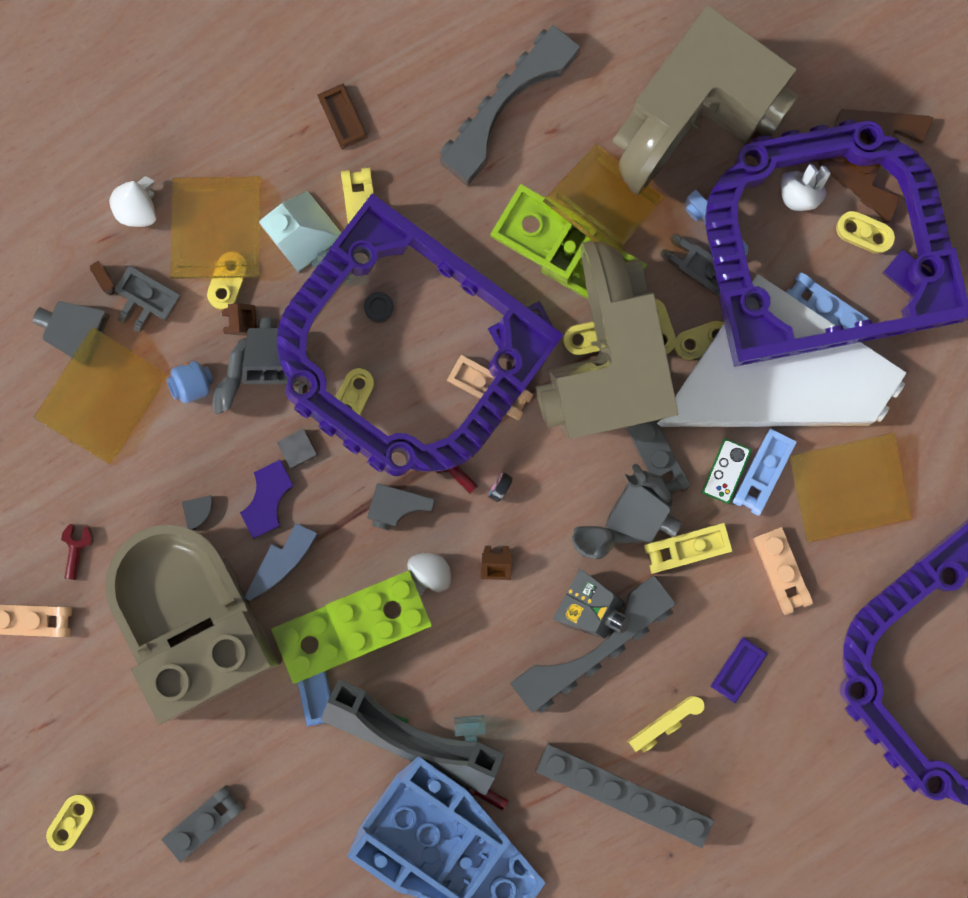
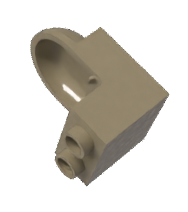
M707 5L635 101L632 114L612 140V143L625 151L619 161V169L629 190L639 196L646 189L692 127L697 130L700 129L701 125L698 122L700 117L709 118L745 145L756 131L771 138L799 97L798 94L787 87L797 69Z
M592 240L582 242V267L597 341L590 343L592 346L599 348V355L591 360L547 369L550 383L536 386L543 421H546L548 428L559 425L567 437L573 439L679 415L654 293L647 291L640 259L624 262L620 250L604 242H593Z
M158 525L134 534L117 550L107 572V600L111 612L138 664L131 668V671L159 725L175 720L280 665L249 601L244 598L245 593L228 560L222 558L214 545L204 536L191 529L177 525ZM210 619L212 620L214 626L191 636L171 648L168 641Z

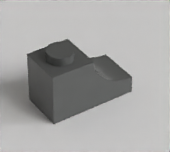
M377 483L367 518L373 520L372 526L389 531L390 526L397 527L398 522L410 513L419 511L432 513L435 500Z

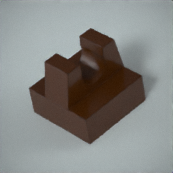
M233 303L228 304V308L222 310V316L229 317V327L223 328L224 334L247 336L248 329L257 328L255 305Z
M485 545L482 553L481 579L511 580L512 554H510L509 546H503L502 554L491 553V546Z

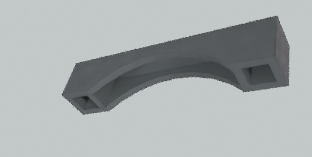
M553 25L548 32L543 29L533 42L536 46L531 52L525 51L515 63L517 68L511 75L506 73L496 85L498 88L497 92L492 97L487 95L477 108L480 112L473 120L469 117L459 128L458 131L461 134L454 142L450 139L441 149V165L466 186L472 182L486 165L489 135L504 107L517 94L529 86L546 79L561 77L578 57L580 46Z
M653 575L628 594L622 614L630 617V624L624 633L613 629L600 645L584 656L562 664L549 666L533 665L510 684L532 713L535 710L542 713L554 704L551 698L559 692L566 695L578 686L575 681L584 673L587 677H590L602 667L599 663L608 655L613 659L626 649L623 645L632 637L637 641L650 631L647 628L654 620L661 623L672 615L673 611L670 608L676 605V603Z
M340 679L327 702L321 721L411 762L419 756L453 781L484 795L487 794L505 755L479 742L452 740L419 730L386 711L366 691Z
M548 742L535 769L537 773L700 848H703L714 823V820L705 814L630 782Z

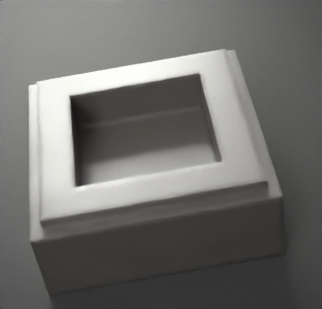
M304 429L277 442L291 469L318 456Z

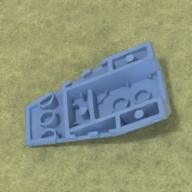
M419 756L394 777L360 825L347 855L353 862L397 892L409 894L417 898H536L545 885L544 880L472 795L461 785Z

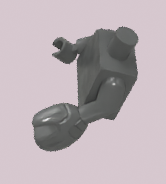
M268 317L260 319L258 321V328L248 329L247 338L239 340L231 351L227 376L218 384L214 391L212 410L215 414H222L231 408L240 382L241 384H287L288 377L281 367L277 352L278 328H276L274 319ZM306 350L307 359L310 360L309 352ZM301 381V384L296 388V392L302 394V387H308V385Z
M634 464L632 466L634 473L631 476L624 475L628 483L608 515L605 526L607 528L600 526L576 527L572 536L575 549L583 557L601 559L613 549L614 543L652 542L658 530L675 537L682 522L669 515L673 500L661 476L648 471H642L638 464Z

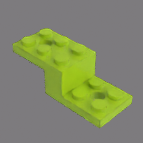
M522 184L517 188L490 234L491 238L542 266L541 273L587 300L588 295L581 259V243L592 240L593 242H604L614 246L597 236L598 228ZM530 217L537 219L540 224L539 229L533 233L526 232L522 227L523 221ZM614 246L620 250L624 262L637 260V258ZM641 261L644 272L647 264Z
M408 570L328 603L325 607L276 626L271 631L291 680L295 684L427 629L432 625ZM390 601L399 603L402 609L399 617L395 619H390L384 614V606ZM308 636L315 637L319 643L318 650L313 654L305 653L301 646L303 639Z

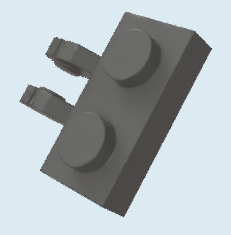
M128 266L114 290L119 295L128 299L119 314V322L125 324L129 320L136 304L144 308L133 328L138 333L142 332L151 314L167 321L181 298L178 293L131 266Z

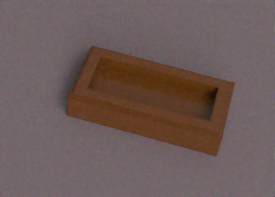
M344 83L317 95L341 150L368 138Z

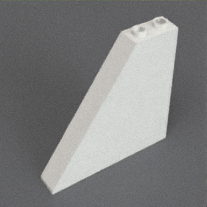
M759 274L753 279V286L764 288L770 296L771 304L768 310L782 322L792 327L795 339L826 333V328L835 326ZM755 298L746 299L750 309H760V304ZM723 324L675 396L679 415L660 419L657 424L661 427L869 426L876 420L881 422L890 409L886 405L891 396L896 398L905 386L902 379L906 372L861 342L734 367L725 325Z

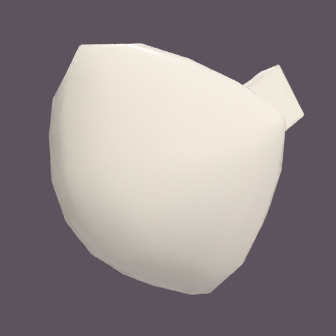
M809 164L805 173L797 170L784 173L781 177V194L784 204L794 211H807L817 208L826 198L827 192L824 185L831 174L825 166H821L818 171L814 165Z
M145 176L138 182H126L113 190L109 202L114 217L118 222L127 226L145 227L152 225L156 221L154 204L151 200L154 197V192L149 190L155 185V181Z
M419 553L409 558L407 568L420 597L426 588L437 593L450 588L452 582L451 571L448 562L443 557L434 553Z

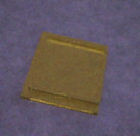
M595 144L545 197L543 202L592 241L604 242L620 250L665 197L650 185L639 196L630 191L621 176L619 161Z
M260 176L173 178L171 279L260 277Z
M92 327L39 407L34 418L68 438L70 442L76 443L110 464L115 455L120 452L160 390L167 374L132 353V350L126 349Z
M892 432L789 456L807 542L911 519L895 433Z

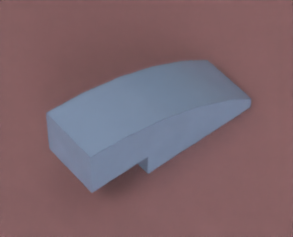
M296 523L283 549L271 544L244 598L253 601L285 580L310 552L319 534Z

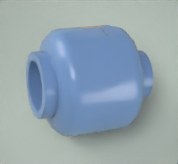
M190 361L172 368L170 377L167 378L168 388L172 397L175 400L179 399L182 403H190L207 396L210 391L209 384L213 383V377L207 366L202 367L197 361Z

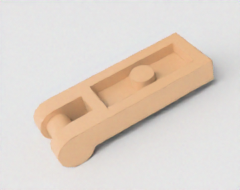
M460 355L447 382L480 399L494 377L487 368ZM524 389L506 415L519 421L523 415L522 409L525 403L530 402L533 394Z
M780 527L753 538L784 615L793 613V609L802 605L804 608L813 605L812 598L805 586L783 528ZM795 587L798 595L788 598L785 590Z
M0 605V635L70 637L71 628H68V618L72 616V607ZM50 616H57L56 628L49 627Z

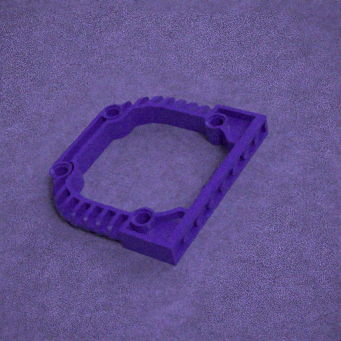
M855 119L843 121L837 127L828 128L827 125H819L811 128L810 132L800 134L798 130H792L781 134L779 138L770 139V136L757 137L752 140V143L746 144L740 150L734 165L714 185L706 205L705 226L720 292V307L734 367L963 323L968 320V298L956 247L952 248L938 185L931 168L916 150L911 149L897 138L884 136L882 128L877 123L872 121L856 123ZM860 135H868L871 138L872 144H864L860 139ZM745 156L756 158L758 165H748L745 161ZM844 156L850 163L858 166L880 164L897 179L903 192L918 258L910 265L908 270V277L911 283L915 285V288L907 304L901 310L903 318L874 324L872 319L854 323L855 327L844 329L843 325L826 328V333L795 339L792 327L782 322L768 310L771 304L768 292L764 288L753 286L738 224V202L743 189L754 188L763 184L776 168ZM921 264L931 268V277L925 276L922 273ZM755 298L760 304V309H750L746 299Z
M371 194L286 307L278 326L277 352L281 367L288 377L285 394L289 401L295 405L294 410L304 418L312 417L320 423L318 427L324 433L331 437L335 434L341 438L346 449L356 455L360 452L369 459L367 463L378 472L384 470L392 476H402L410 469L421 472L448 470L472 458L489 439L564 334L377 196ZM409 246L435 264L437 270L447 278L452 277L461 283L460 286L466 293L471 296L477 295L504 315L498 323L501 348L493 355L489 362V371L494 379L459 428L448 438L426 445L407 433H395L387 436L326 391L327 381L324 373L306 356L307 335L312 324L351 274L356 276L368 275L378 258L403 255ZM356 253H363L368 257L369 262L361 264L355 260L354 255ZM499 359H508L512 364V370L502 369L499 365ZM303 381L308 385L309 391L305 394L297 393L294 390L293 384ZM396 452L403 454L406 458V465L398 466L394 464L392 454Z
M968 519L918 559L911 568L870 600L855 615L844 639L842 661L846 678H844L840 685V695L848 705L845 707L846 712L855 722L860 719L867 729L864 733L875 746L879 743L886 751L883 757L894 769L900 768L905 774L902 780L913 793L918 790L923 796L933 800L948 798L964 805H968V777H961L947 763L927 759L881 703L884 693L883 684L870 664L876 642L894 622L935 589L954 591L961 588L965 583V579L968 577ZM946 568H949L954 574V579L949 585L943 582L941 576ZM860 682L864 691L861 697L855 699L850 693V688L853 683ZM933 776H937L940 780V786L935 792H930L927 786L928 780Z

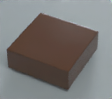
M99 260L90 265V270L102 290L107 295L115 293L116 285L104 265Z

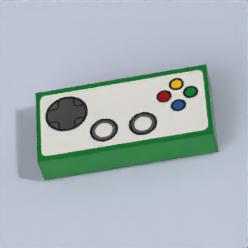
M724 438L701 493L729 504L751 449Z

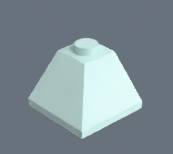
M308 191L281 203L259 221L263 230L298 273L326 252L341 234L340 230Z

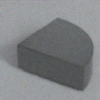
M212 495L182 502L188 529H197L206 521L213 506Z

